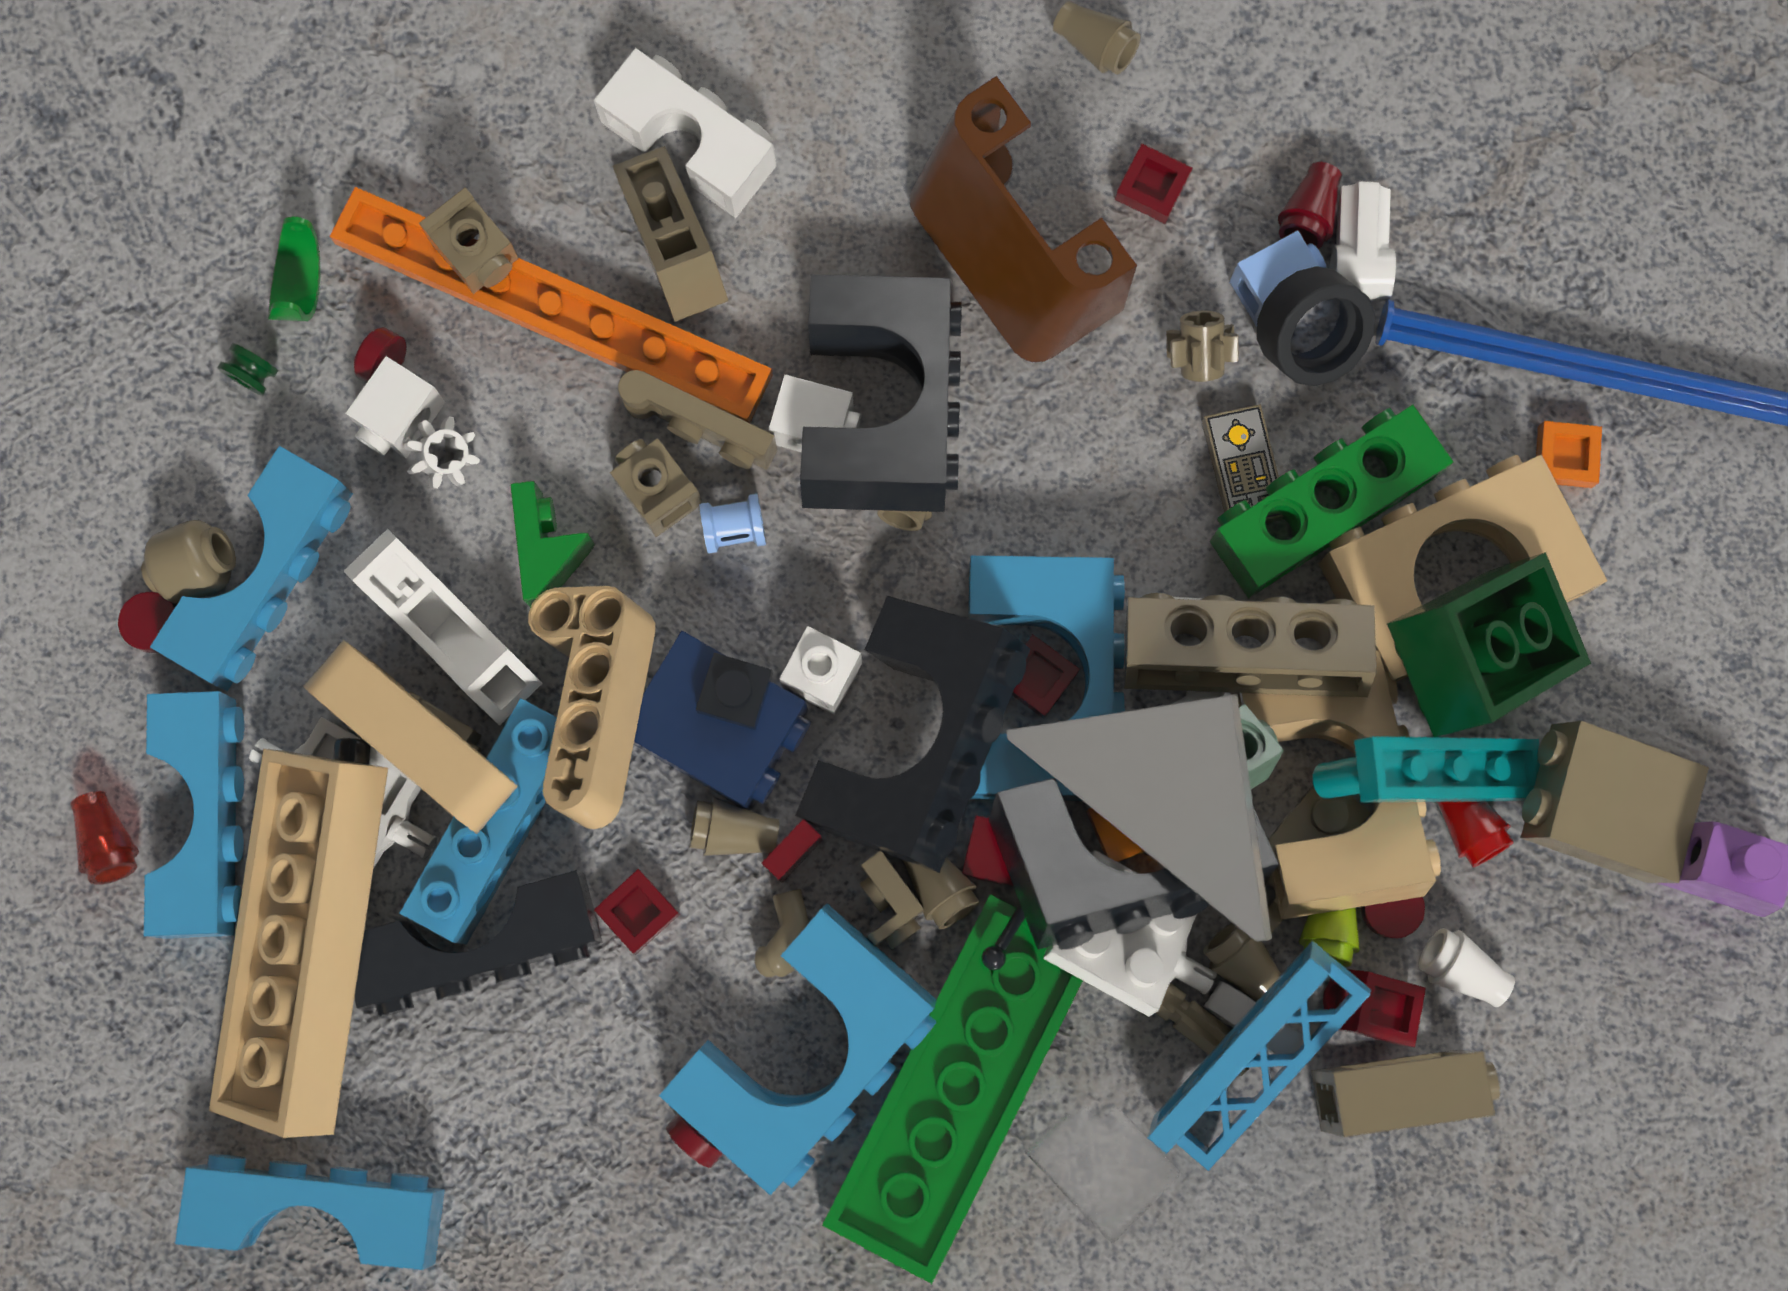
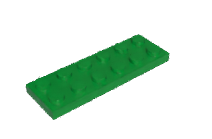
M991 894L937 997L934 1009L929 1014L937 1021L924 1039L913 1050H910L822 1224L825 1228L930 1284L933 1283L1083 980L1043 959L1047 947L1037 950L1026 918L1005 950L1006 962L1003 967L998 970L986 968L982 963L983 951L987 947L995 945L1017 909Z

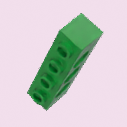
M1414 405L1409 406L1397 415H1395L1391 408L1382 411L1361 427L1365 435L1350 445H1347L1343 438L1335 441L1314 456L1313 459L1317 466L1301 476L1298 475L1295 469L1286 472L1265 488L1269 494L1267 498L1252 507L1247 500H1243L1217 518L1221 527L1217 529L1209 542L1248 599L1330 547L1329 543L1344 533L1362 527L1437 479L1454 463ZM1375 456L1381 459L1386 465L1387 477L1377 478L1370 475L1364 468L1363 457ZM1326 486L1333 489L1339 497L1340 507L1328 509L1320 505L1315 498L1314 488ZM1273 514L1284 516L1282 519L1290 525L1292 538L1289 540H1279L1271 536L1266 529V517Z

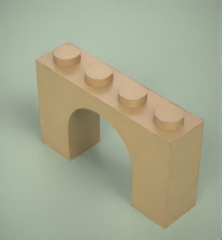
M1542 454L1523 463L1519 455L1509 457L1486 470L1489 479L1471 487L1466 479H1462L1436 492L1434 497L1437 502L1417 511L1414 503L1407 504L1382 517L1381 520L1385 525L1384 527L1367 535L1364 534L1361 527L1344 533L1329 543L1332 551H1329L1319 562V566L1336 599L1352 600L1357 605H1374L1376 651L1379 650L1384 671L1392 681L1396 680L1398 682L1408 677L1402 659L1396 652L1394 640L1387 623L1422 606L1415 588L1414 567L1423 543L1433 536L1453 531L1479 535L1495 544L1506 555L1510 563L1546 552L1567 603L1590 593L1607 582Z
M1379 650L1376 651L1377 673L1368 697L1231 693V695L1238 696L1239 707L1246 704L1258 720L1265 721L1273 729L1278 742L1303 738L1325 739L1340 744L1356 756L1354 740L1372 736L1410 737L1404 724L1397 725L1393 704H1397L1398 701L1396 680L1392 681L1384 671ZM1374 802L1372 816L1364 824L1350 832L1275 845L1273 852L1278 866L1272 874V880L1281 920L1424 897L1436 882L1435 876H1439L1441 872L1437 845L1433 839L1426 840L1421 818L1426 816V802Z

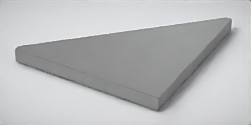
M1229 695L1006 730L1007 739L1256 942L1272 939L1238 696Z

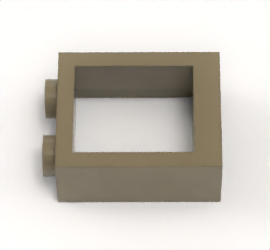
M1450 1050L1311 1070L1321 1131L1342 1137L1495 1116L1493 1100H1498L1500 1097L1499 1079L1495 1066L1492 1062L1485 1061L1484 1051Z

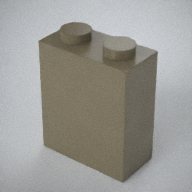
M1584 721L1551 724L1549 732L1543 737L1538 749L1540 767L1534 789L1529 792L1523 804L1522 818L1525 822L1520 838L1646 883H1679L1709 767Z

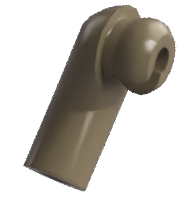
M801 889L772 896L780 928L767 946H761L757 949L754 958L756 969L765 977L771 978L776 975L784 977L795 971V968L784 960L781 955L809 924Z

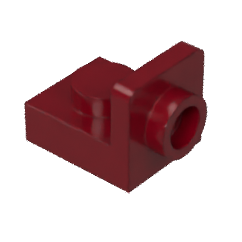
M1347 969L1371 989V995L1338 1030L1415 1048L1426 987L1369 971ZM1331 977L1323 995V1010L1336 1009L1349 995V992Z

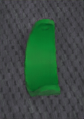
M292 216L283 220L273 272L268 320L309 321L315 313L320 290V252L316 232L312 223L307 219Z

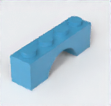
M279 446L247 495L258 510L264 527V547L255 570L240 586L226 594L211 598L182 596L150 648L228 692L233 682L239 683L251 670L256 658V654L253 651L264 633L272 632L282 621L288 607L285 600L297 581L300 583L304 582L315 569L319 560L317 550L329 532H336L345 522L351 508V504L348 501L353 493L335 477Z
M220 691L147 694L146 754L165 761L184 778L192 795L194 818L189 837L179 853L167 864L146 874L144 877L145 937L168 939L235 936V922L238 920L242 893L241 887L235 886V862L241 861L244 851L243 832L241 827L236 825V802H240L244 794L243 771L240 766H236V742H242L245 722L241 707H236V699Z
M219 1154L209 1155L207 1164L186 1168L175 1244L237 1251L254 1245L265 1226L281 1211L290 1206H309L331 1214L345 1226L354 1240L361 1264L424 1270L436 1263L445 1189L428 1187V1176L392 1173L390 1183L367 1181L368 1170L331 1167L329 1177L306 1175L307 1164L290 1161H270L269 1169L266 1171L245 1168L246 1157Z

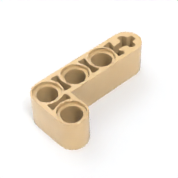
M588 586L548 589L540 594L532 603L528 613V623L532 632L566 655L569 661L543 782V795L546 803L556 811L583 827L599 829L614 820L622 805L655 637V622L648 612L616 587Z
M345 640L339 644L303 686L312 696L476 834L480 832L518 787L502 771L405 691V688L393 677Z

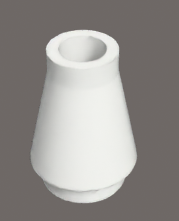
M1446 928L1439 929L1429 939L1419 959V969L1428 974V981L1430 983L1483 1000L1494 1007L1501 1006L1508 999L1515 985V977L1504 971L1461 930L1452 933Z

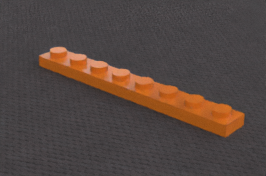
M354 187L329 236L335 245L625 372L639 370L648 373L748 423L751 422L773 376L772 368L520 258L512 263L510 273L501 282L488 288L483 286L473 294L430 243L419 224L426 217L358 187ZM473 238V239H471L469 242H467L464 246H465V247L472 246V245H474L478 240Z

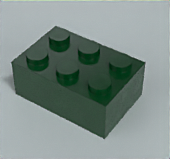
M1546 552L1489 570L1387 623L1394 640L1396 652L1402 659L1418 698L1420 710L1425 715L1433 737L1492 723L1591 664Z

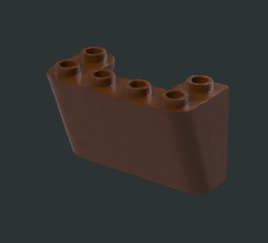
M995 76L968 94L958 104L912 188L910 207L914 216L1011 349L1024 360L1044 362L1055 357L1124 310L1137 264L1102 217L1054 250H1051L1005 187L1009 183L1013 171L1012 157L1005 144L1029 129L1031 121L999 78ZM1001 109H1003L1006 115V122L999 130ZM1088 245L1102 246L1109 252L1112 264L1106 272L1100 275L1085 273L1077 263L1078 252Z

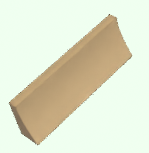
M263 749L209 1111L282 1138L334 1135L387 781V767L283 750Z

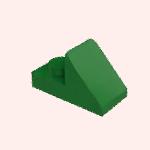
M535 481L511 484L522 597L530 608L536 598L546 590L562 587L595 546L588 533L548 537V533L557 531L554 503L552 497L544 498Z

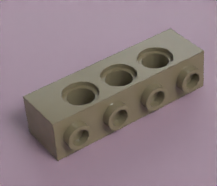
M1150 593L1143 595L1141 598L1128 597L1125 623L1124 689L1368 697L1377 673L1374 605H1357V603L1348 599H1332L1323 604L1296 603L1293 599L1287 597H1271L1262 602L1235 601L1232 597L1225 595H1210L1201 600L1175 599L1171 595L1164 593ZM1180 634H1190L1197 637L1201 643L1195 646H1184L1175 641L1174 637ZM1251 636L1262 645L1257 648H1246L1239 645L1235 638ZM1311 638L1319 642L1323 648L1307 650L1301 647L1296 640Z

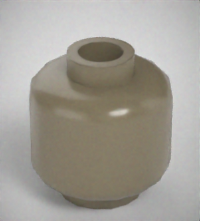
M201 520L186 521L156 533L148 540L144 551V561L141 565L142 576L150 590L159 593L165 600L176 605L182 596L204 598L223 590L229 583L231 572L236 566L235 550L230 539L222 529L212 527Z

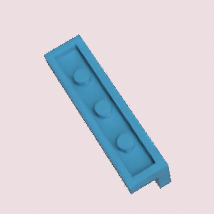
M1311 941L1153 1116L1147 1138L1166 1154L1177 1144L1209 1171L1371 995V989L1315 942ZM1328 976L1349 992V995L1336 1009L1308 1010V998ZM1310 1022H1323L1311 1035ZM1285 1023H1302L1304 1044L1295 1053L1268 1054L1267 1043ZM1283 1066L1273 1076V1078L1270 1079L1269 1067ZM1261 1067L1263 1088L1255 1097L1228 1098L1227 1087L1244 1068ZM1242 1110L1241 1113L1231 1122L1230 1111ZM1205 1111H1221L1223 1132L1207 1147L1188 1130Z

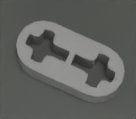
M1220 981L1203 1007L1218 1020L1233 1029L1254 1006L1255 1002L1230 985ZM1285 1023L1267 1043L1268 1054L1295 1053L1304 1044L1303 1035Z

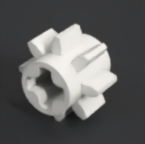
M454 417L445 418L441 423L440 430L436 432L427 420L418 423V428L423 438L419 442L408 441L403 444V448L415 452L416 463L411 465L407 472L415 474L423 471L430 475L428 486L432 490L438 489L444 475H448L450 481L456 486L464 484V476L460 469L464 465H475L480 461L476 456L468 454L467 443L472 441L476 435L474 432L460 435L453 431L455 425ZM443 439L446 441L445 450L454 453L452 461L437 467L438 458L434 454L429 453V446L441 443Z

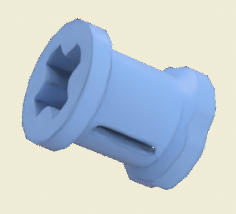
M758 493L749 494L747 501L713 507L708 502L699 504L708 554L718 552L719 547L753 541L758 547L766 545Z

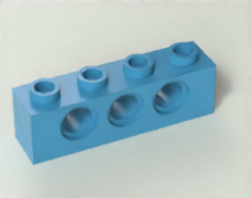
M520 698L486 758L516 783L518 787L478 834L453 817L400 914L451 942L468 944L546 803L543 795V782L557 717Z

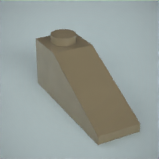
M660 147L613 165L614 173L674 321L729 301L712 250L666 147Z

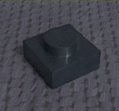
M714 652L696 707L697 713L756 730L773 676L772 669Z

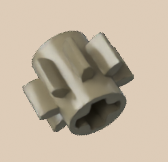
M1202 310L1186 313L1180 318V330H1167L1166 332L1167 358H1171L1172 368L1181 367V375L1185 379L1198 382L1216 380L1224 375L1225 362L1239 361V334L1234 333L1233 324L1224 325V316L1218 312Z

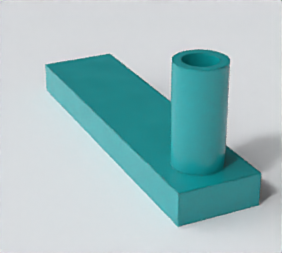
M1372 736L1354 740L1356 757L1318 764L1313 771L1312 781L1315 791L1324 799L1360 794L1361 802L1525 801L1529 792L1534 789L1539 771L1538 749L1540 744L1539 739Z

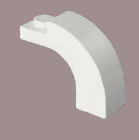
M388 529L344 570L347 576L408 633L498 725H501L512 714L520 698L526 700L543 684Z

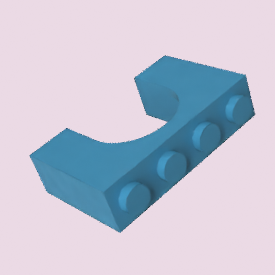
M971 555L969 563L968 618L991 625L1041 627L1056 633L1073 648L1083 668L1085 690L1080 708L1069 720L1125 712L1124 692H1114V669H1123L1125 655L1124 634L1114 633V610L1123 611L1125 597L1124 575H1114V558ZM1000 734L991 745L980 772L981 780L978 790L971 799L995 800L997 792L1055 777L1007 739V734ZM1055 778L1064 801H1083Z
M828 903L782 953L781 957L821 991L840 1012L848 1034V1056L842 1072L827 1086L815 1092L804 1095L780 1094L759 1085L712 1042L707 1040L659 1095L661 1099L770 1196L782 1182L786 1183L790 1188H793L815 1162V1159L808 1153L823 1135L833 1142L856 1115L848 1106L863 1089L873 1096L896 1069L889 1062L890 1058L904 1043L913 1050L937 1022L929 1015L934 1009L937 999L878 947L874 946L869 939Z

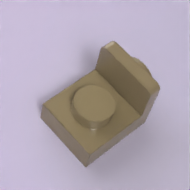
M880 850L861 864L863 871L868 877L859 885L880 913L889 906L895 913L893 918L868 935V939L874 946L878 947L886 941L893 950L921 929L915 919L923 913L924 909Z

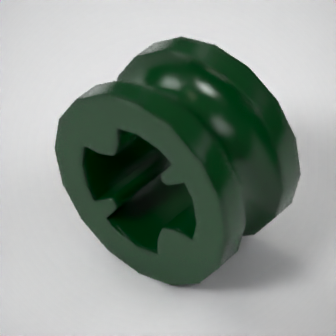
M232 343L229 348L231 359L228 362H220L217 369L241 386L263 396L267 390L264 386L265 379L268 377L274 378L278 370L253 352Z

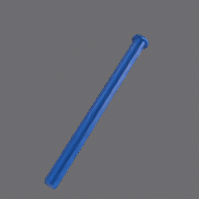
M1389 299L1386 300L1379 318L1376 345L1383 346L1386 340L1788 426V392L1394 308V300Z

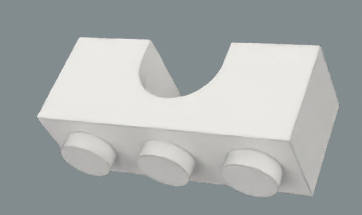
M635 48L594 99L601 123L643 153H647L654 143L666 133L686 131L700 139L701 143L698 150L685 165L690 186L736 218L776 167L771 136L754 121L746 119L742 123L726 112L727 107L724 102L710 90L700 87L696 91L683 82L680 72L663 57L655 55L651 59Z

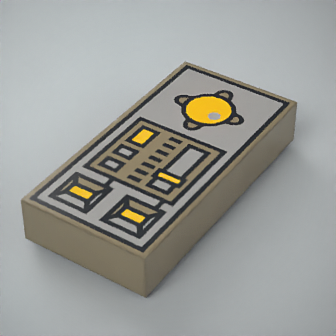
M1261 404L1204 416L1202 425L1224 512L1243 500H1247L1252 507L1267 498L1269 494L1265 488L1279 478ZM1279 514L1269 515L1266 517L1265 524L1284 520L1282 519L1284 516Z

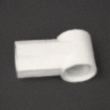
M1359 181L1356 184L1341 186L1338 192L1336 245L1331 253L1329 269H1334L1365 293L1370 300L1386 301L1391 298L1396 272L1395 251L1389 248L1391 189L1384 188L1377 182Z

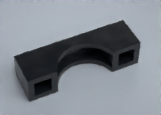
M575 870L518 886L514 908L504 928L491 941L471 951L462 953L442 951L425 940L412 923L400 920L364 930L354 996L356 1008H376L378 1017L389 1016L414 1008L412 997L435 991L437 1001L472 992L471 980L494 974L496 984L531 975V963L553 957L555 967H560L590 958L588 947L602 944L603 941L595 911L593 910L594 907L585 874Z

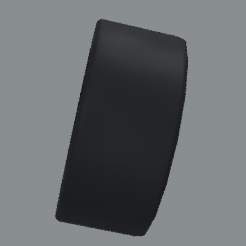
M1318 266L1296 271L1279 282L1265 299L1257 319V341L1263 355L1294 382L1318 386L1339 379L1351 371L1366 354L1374 335L1375 312L1369 297L1336 270ZM1334 298L1339 299V317L1334 330L1325 341L1310 351L1293 354L1291 352V338L1297 323L1305 313L1322 301Z

